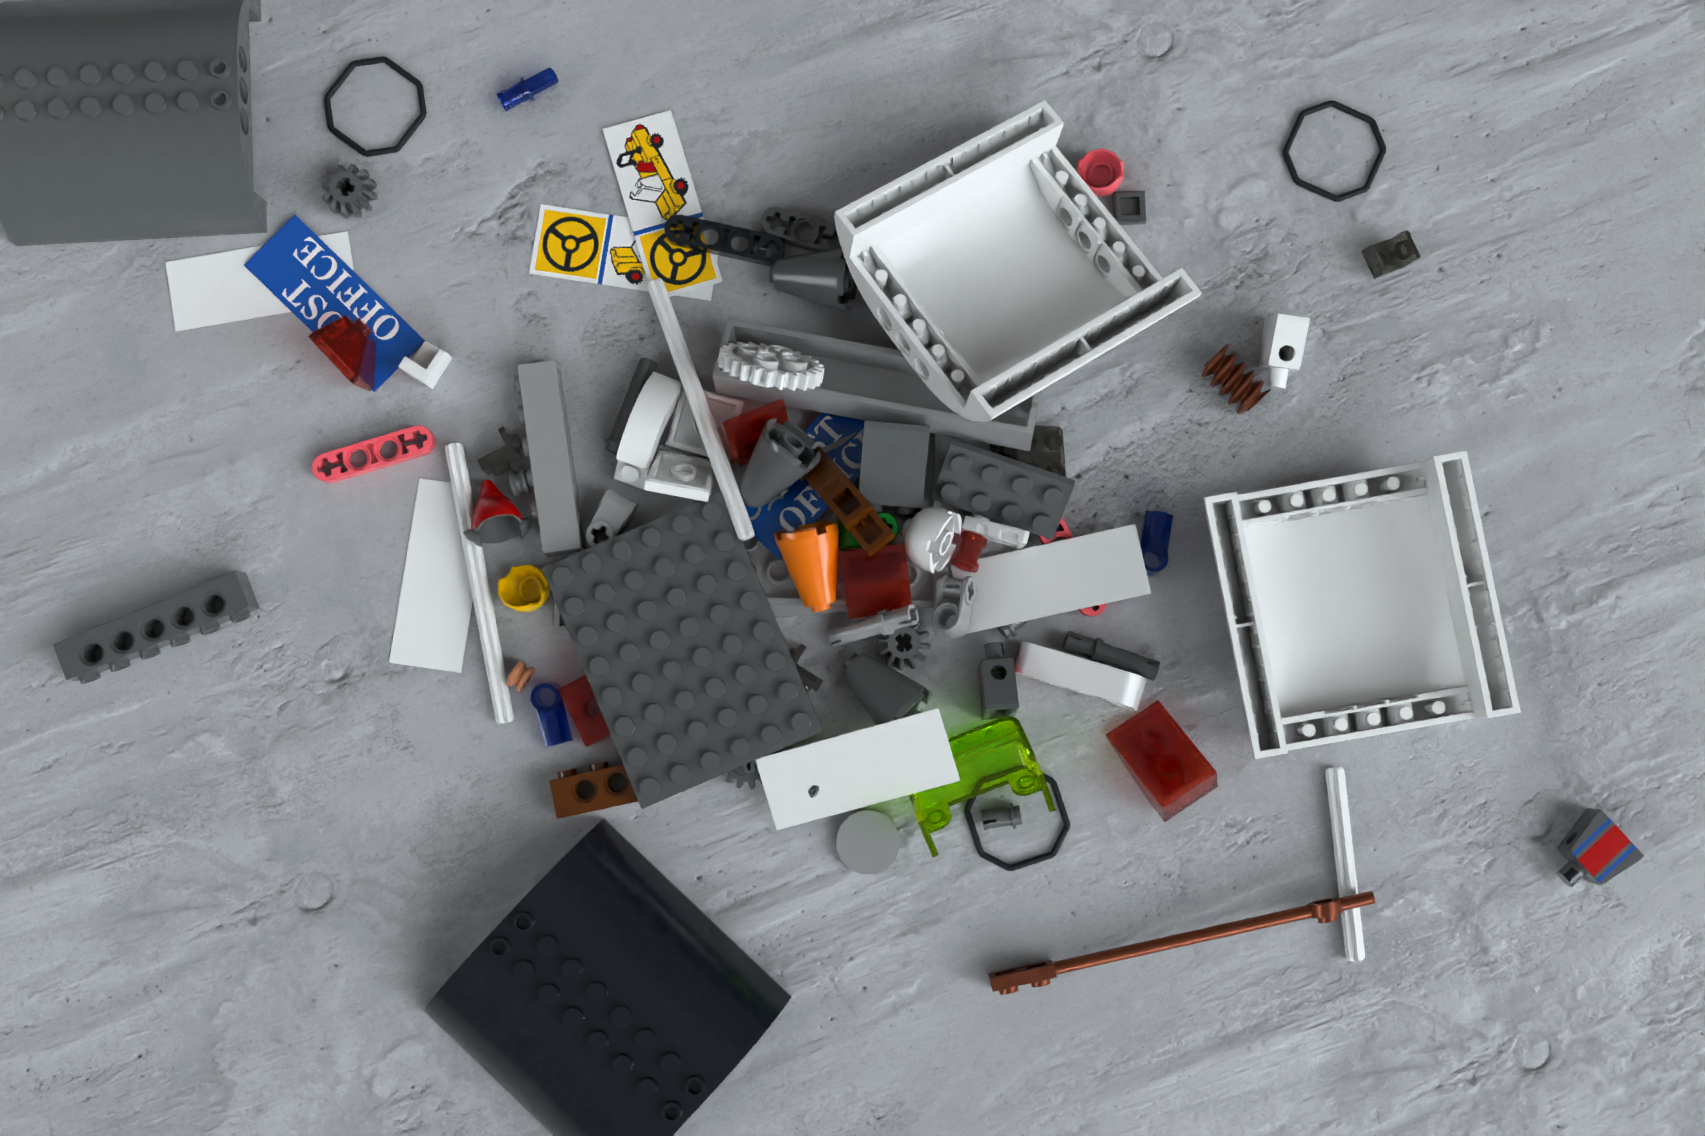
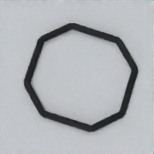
M384 56L351 62L324 97L329 131L366 157L400 151L426 118L427 114L421 81ZM385 63L417 86L420 115L396 146L366 151L334 127L330 99L355 67Z
M1331 100L1299 113L1283 149V157L1293 182L1334 202H1340L1367 192L1386 153V145L1377 123L1372 117ZM1329 107H1334L1369 123L1380 148L1365 185L1339 196L1299 179L1289 155L1290 148L1304 117Z
M1025 764L980 778L964 807V814L979 856L1007 871H1014L1053 858L1057 855L1070 829V821L1057 782L1054 778ZM1026 771L1051 784L1064 826L1051 852L1009 865L983 851L970 810L984 783L1017 772Z

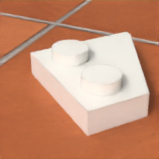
M972 513L971 517L965 516L963 519L961 532L1021 550L1027 544L1029 531L1004 523L990 522V518Z

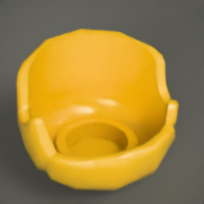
M531 564L513 566L511 571L498 581V596L504 605L517 612L537 610L550 595V587L543 570Z

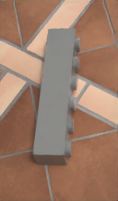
M555 359L517 365L518 375H514V385L516 393L521 394L523 406H518V415L521 425L526 427L527 437H522V445L525 456H530L531 468L526 469L529 487H534L535 499L531 500V511L533 518H538L539 531H535L536 546L538 550L542 549L543 554L548 557L581 552L586 550L561 366Z

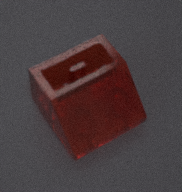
M904 543L883 546L871 557L863 549L839 553L848 619L870 617L878 614L877 612L880 610L888 609L890 611L912 604Z

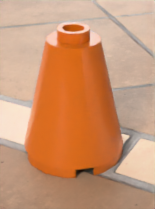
M830 521L799 525V528L793 529L791 533L787 532V528L775 532V541L804 607H811L812 612L830 609V603L836 601L838 521L832 523Z

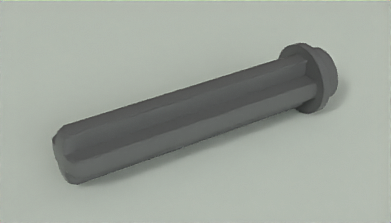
M641 358L639 360L609 439L604 441L606 443V451L617 455L622 435L635 402L648 378L656 371L657 363L648 358Z

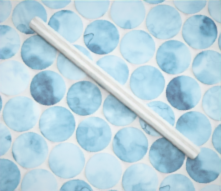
M661 278L651 280L647 283L648 291L718 485L724 497L737 537L742 541H746L755 536L754 529L666 287Z
M458 442L445 445V452L494 715L497 724L512 722L514 714L509 688L506 685L507 677L483 549L469 541L463 533L467 528L471 529L475 507L464 447Z

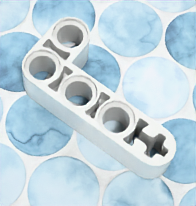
M1024 641L1021 643L1014 666L1016 674L1102 699L1133 711L1138 710L1146 680L1140 675Z

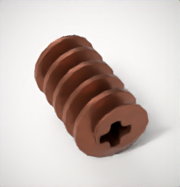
M1226 344L1204 365L1205 368L1201 376L1205 378L1212 374L1214 375L1210 386L1214 387L1222 384L1219 395L1223 396L1231 393L1228 404L1232 405L1240 402L1241 404L1236 412L1239 415L1249 411L1271 389L1261 392L1264 381L1260 380L1252 383L1255 372L1250 371L1243 374L1246 363L1241 362L1235 365L1234 362L1238 354L1234 352L1226 356L1225 353L1229 347Z

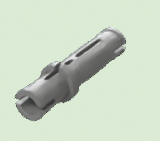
M912 604L890 611L888 609L880 610L874 616L828 628L827 639L832 647H838L845 643L858 641L874 635H890L899 628L918 624L919 614Z

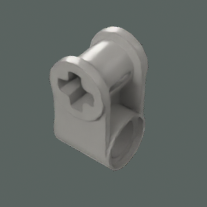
M611 488L608 489L586 530L585 535L588 544L591 547L597 545L599 541L595 537L597 531L603 533L607 529L605 534L609 536V539L621 535L633 519L638 503Z
M941 574L937 579L932 622L935 627L950 638H960L969 629L972 604L976 595L974 577L966 576L964 579H957ZM952 615H956L953 624L946 626L947 619Z

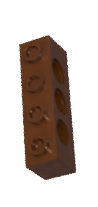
M608 761L589 765L590 772L577 774L576 768L557 772L558 779L549 780L557 819L638 802L622 761L621 765L609 767ZM615 773H620L626 778V787L622 791H616L611 786V778ZM583 780H589L594 785L595 791L590 798L583 797L579 791V786Z

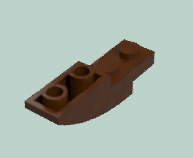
M817 446L814 452L817 454L820 451V462L805 474L803 479L838 518L868 556L871 557L895 538V535L840 468Z

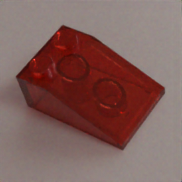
M1159 700L1106 734V738L1134 781L1164 822L1218 787L1215 769Z

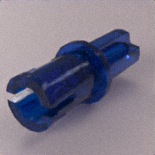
M547 68L526 80L521 77V81L496 94L507 112L529 99L534 101V95L557 84L559 80L555 71L552 68Z

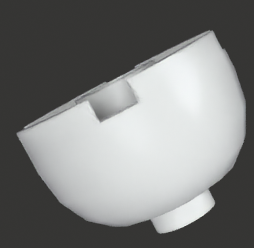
M926 507L916 513L912 519L909 518L905 522L902 529L904 548L912 563L931 573H935L934 570L939 572L945 567L957 544L952 543L954 533L959 535L961 533L962 519L960 514L939 507Z

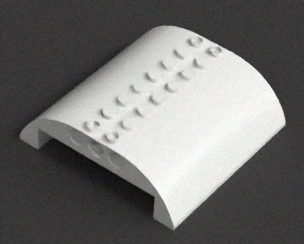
M1046 100L835 211L834 214L840 246L848 268L863 299L879 324L936 397L952 411L973 422L984 423L994 419L1200 297L1202 293L1183 268L1162 278L1056 147L1064 122Z
M1467 451L1433 456L1423 462L1240 495H1237V492L1203 498L1253 759L1287 754L1289 750L1460 720L1493 718L1521 713Z

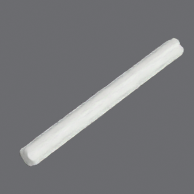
M1331 767L1326 769L1325 774L1339 898L1358 894L1345 771L1342 767ZM1360 907L1344 910L1341 913L1345 955L1347 961L1353 962L1362 961L1365 958Z

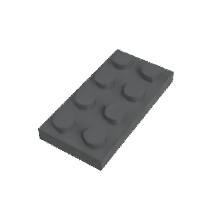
M952 438L931 499L1053 540L1074 488L1075 480Z

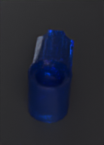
M1146 510L1144 514L1140 540L1143 559L1146 553H1153L1159 559V566L1156 568L1149 567L1145 563L1148 577L1159 574L1169 561L1168 546L1173 515L1167 512Z
M552 681L537 685L532 690L530 696L531 703L536 709L545 747L572 741L573 736L564 704V691L562 687ZM543 688H549L554 692L555 701L552 705H546L541 701L540 693Z

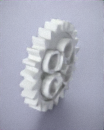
M737 342V344L729 343L720 348L718 367L722 368L723 372H730V376L740 377L741 381L749 380L752 384L769 388L775 386L779 390L785 387L792 391H795L796 388L806 391L807 388L815 389V386L820 387L825 370L823 368L824 365L820 364L819 360L811 359L812 356L801 355L800 351L793 352L792 349L785 346H767L764 343H760V345L753 342H748V344Z

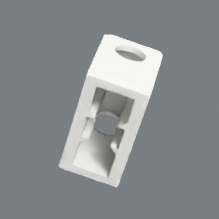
M1274 314L1265 317L1259 367L1269 368L1266 386L1285 389L1288 371L1300 369L1310 318L1285 314ZM1280 349L1283 351L1284 355L1282 360L1279 357Z

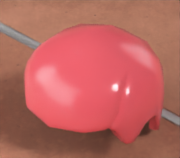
M1101 148L1089 151L1078 161L1076 172L1097 197L1108 196L1120 186L1124 177V165L1114 152Z

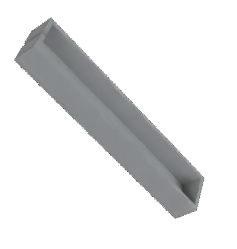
M731 319L727 321L720 348L729 343L737 344V342L785 346L792 349L793 352L800 351L801 355L812 356L811 359L819 360V363L824 365L823 368L825 370L820 387L815 386V389L807 388L806 391L798 388L792 391L785 387L779 390L775 386L767 388L754 385L749 380L741 381L740 377L730 376V372H723L722 368L718 367V353L712 374L716 393L859 420L930 426V433L1030 451L1042 390L988 422H973L961 417L941 402L918 376L900 350Z

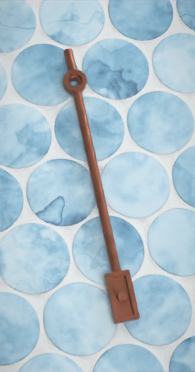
M1372 891L1341 898H1325L1312 901L1305 906L1052 962V960L989 973L988 975L993 992L999 991L1000 995L1011 994L1019 991L1018 986L1031 983L1033 988L1046 986L1051 983L1050 979L1057 978L1058 974L1308 918H1317L1318 923L1333 922L1338 920L1337 914L1342 913L1344 910L1375 904V898Z

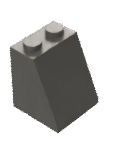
M864 420L859 491L871 504L876 513H883V509L896 510L895 515L914 517L915 512L922 510L930 426Z

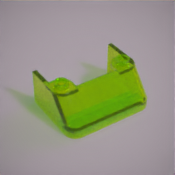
M1012 716L1001 717L948 738L960 781L909 794L918 824L932 857L939 856L931 833L945 828L950 823L952 814L949 807L1009 784L1013 793L1019 796H1028L1041 791L1049 812L1056 810L1044 774L1022 725L1017 718Z

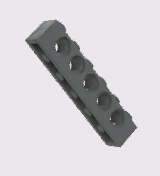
M233 571L53 644L66 680L80 681L81 684H86L101 678L99 674L109 669L111 672H115L131 666L130 661L141 657L142 660L155 657L161 653V648L170 644L171 647L187 644L191 641L190 636L200 632L202 635L214 633L221 629L220 624L231 620L232 623L244 621L251 617L250 612L260 608L247 574ZM218 597H221L224 605L222 610L216 613L214 602ZM191 609L193 620L187 625L184 621V614L187 610ZM160 621L163 625V631L157 637L154 633V627ZM130 633L133 642L131 647L127 649L124 645V639ZM100 646L102 657L97 661L94 657V651Z

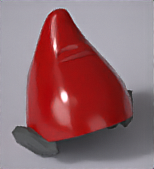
M484 480L474 507L471 529L467 528L463 533L469 541L482 547V543H502L517 536L522 539L531 527L532 518L526 517L523 519L516 505L491 480Z

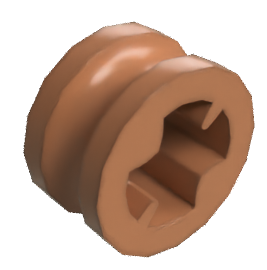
M520 660L510 673L506 685L509 687L515 685L516 691L521 693L532 679L535 668L532 666L527 668L525 662Z

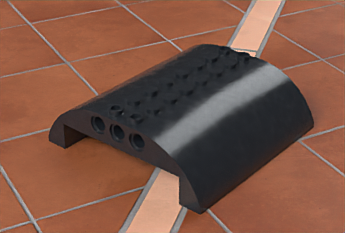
M603 819L561 858L471 953L434 995L424 1011L553 1136H673L758 1042L789 1002L791 995L606 819Z

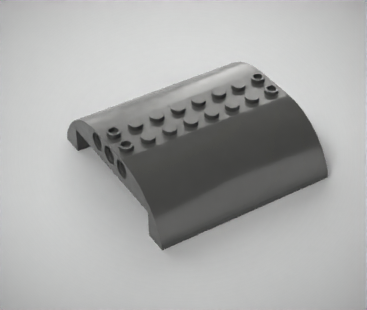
M23 0L0 3V222L13 244L16 246L267 233V202L254 192L249 22L261 21V0Z

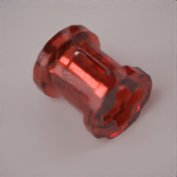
M962 531L957 554L952 556L951 563L963 571L977 572L979 569L978 559L982 548H986L988 540L972 531Z

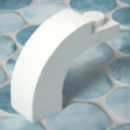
M653 372L648 378L635 402L622 435L616 455L618 462L614 479L644 489L645 479L653 463L661 435L668 420L676 410L682 389L681 381Z

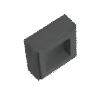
M1145 191L1113 192V217L1119 225L1146 223Z

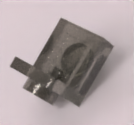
M1408 230L1397 234L1391 239L1370 245L1361 251L1374 279L1399 271L1420 259L1419 251Z
M504 426L499 428L498 431L505 446L477 459L482 471L488 475H502L512 468L511 464L523 459L519 451L523 448L520 438L515 431L510 433Z
M800 644L798 649L792 646L789 651L807 693L810 692L811 688L818 692L824 681L798 665L807 647L803 644Z

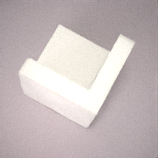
M425 341L413 360L404 357L398 367L411 377L433 389L453 357L446 351L438 349Z

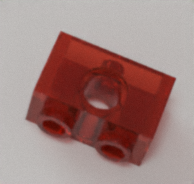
M586 675L558 689L586 747H591L611 737L602 713L597 717H592L587 711L588 703L595 699Z

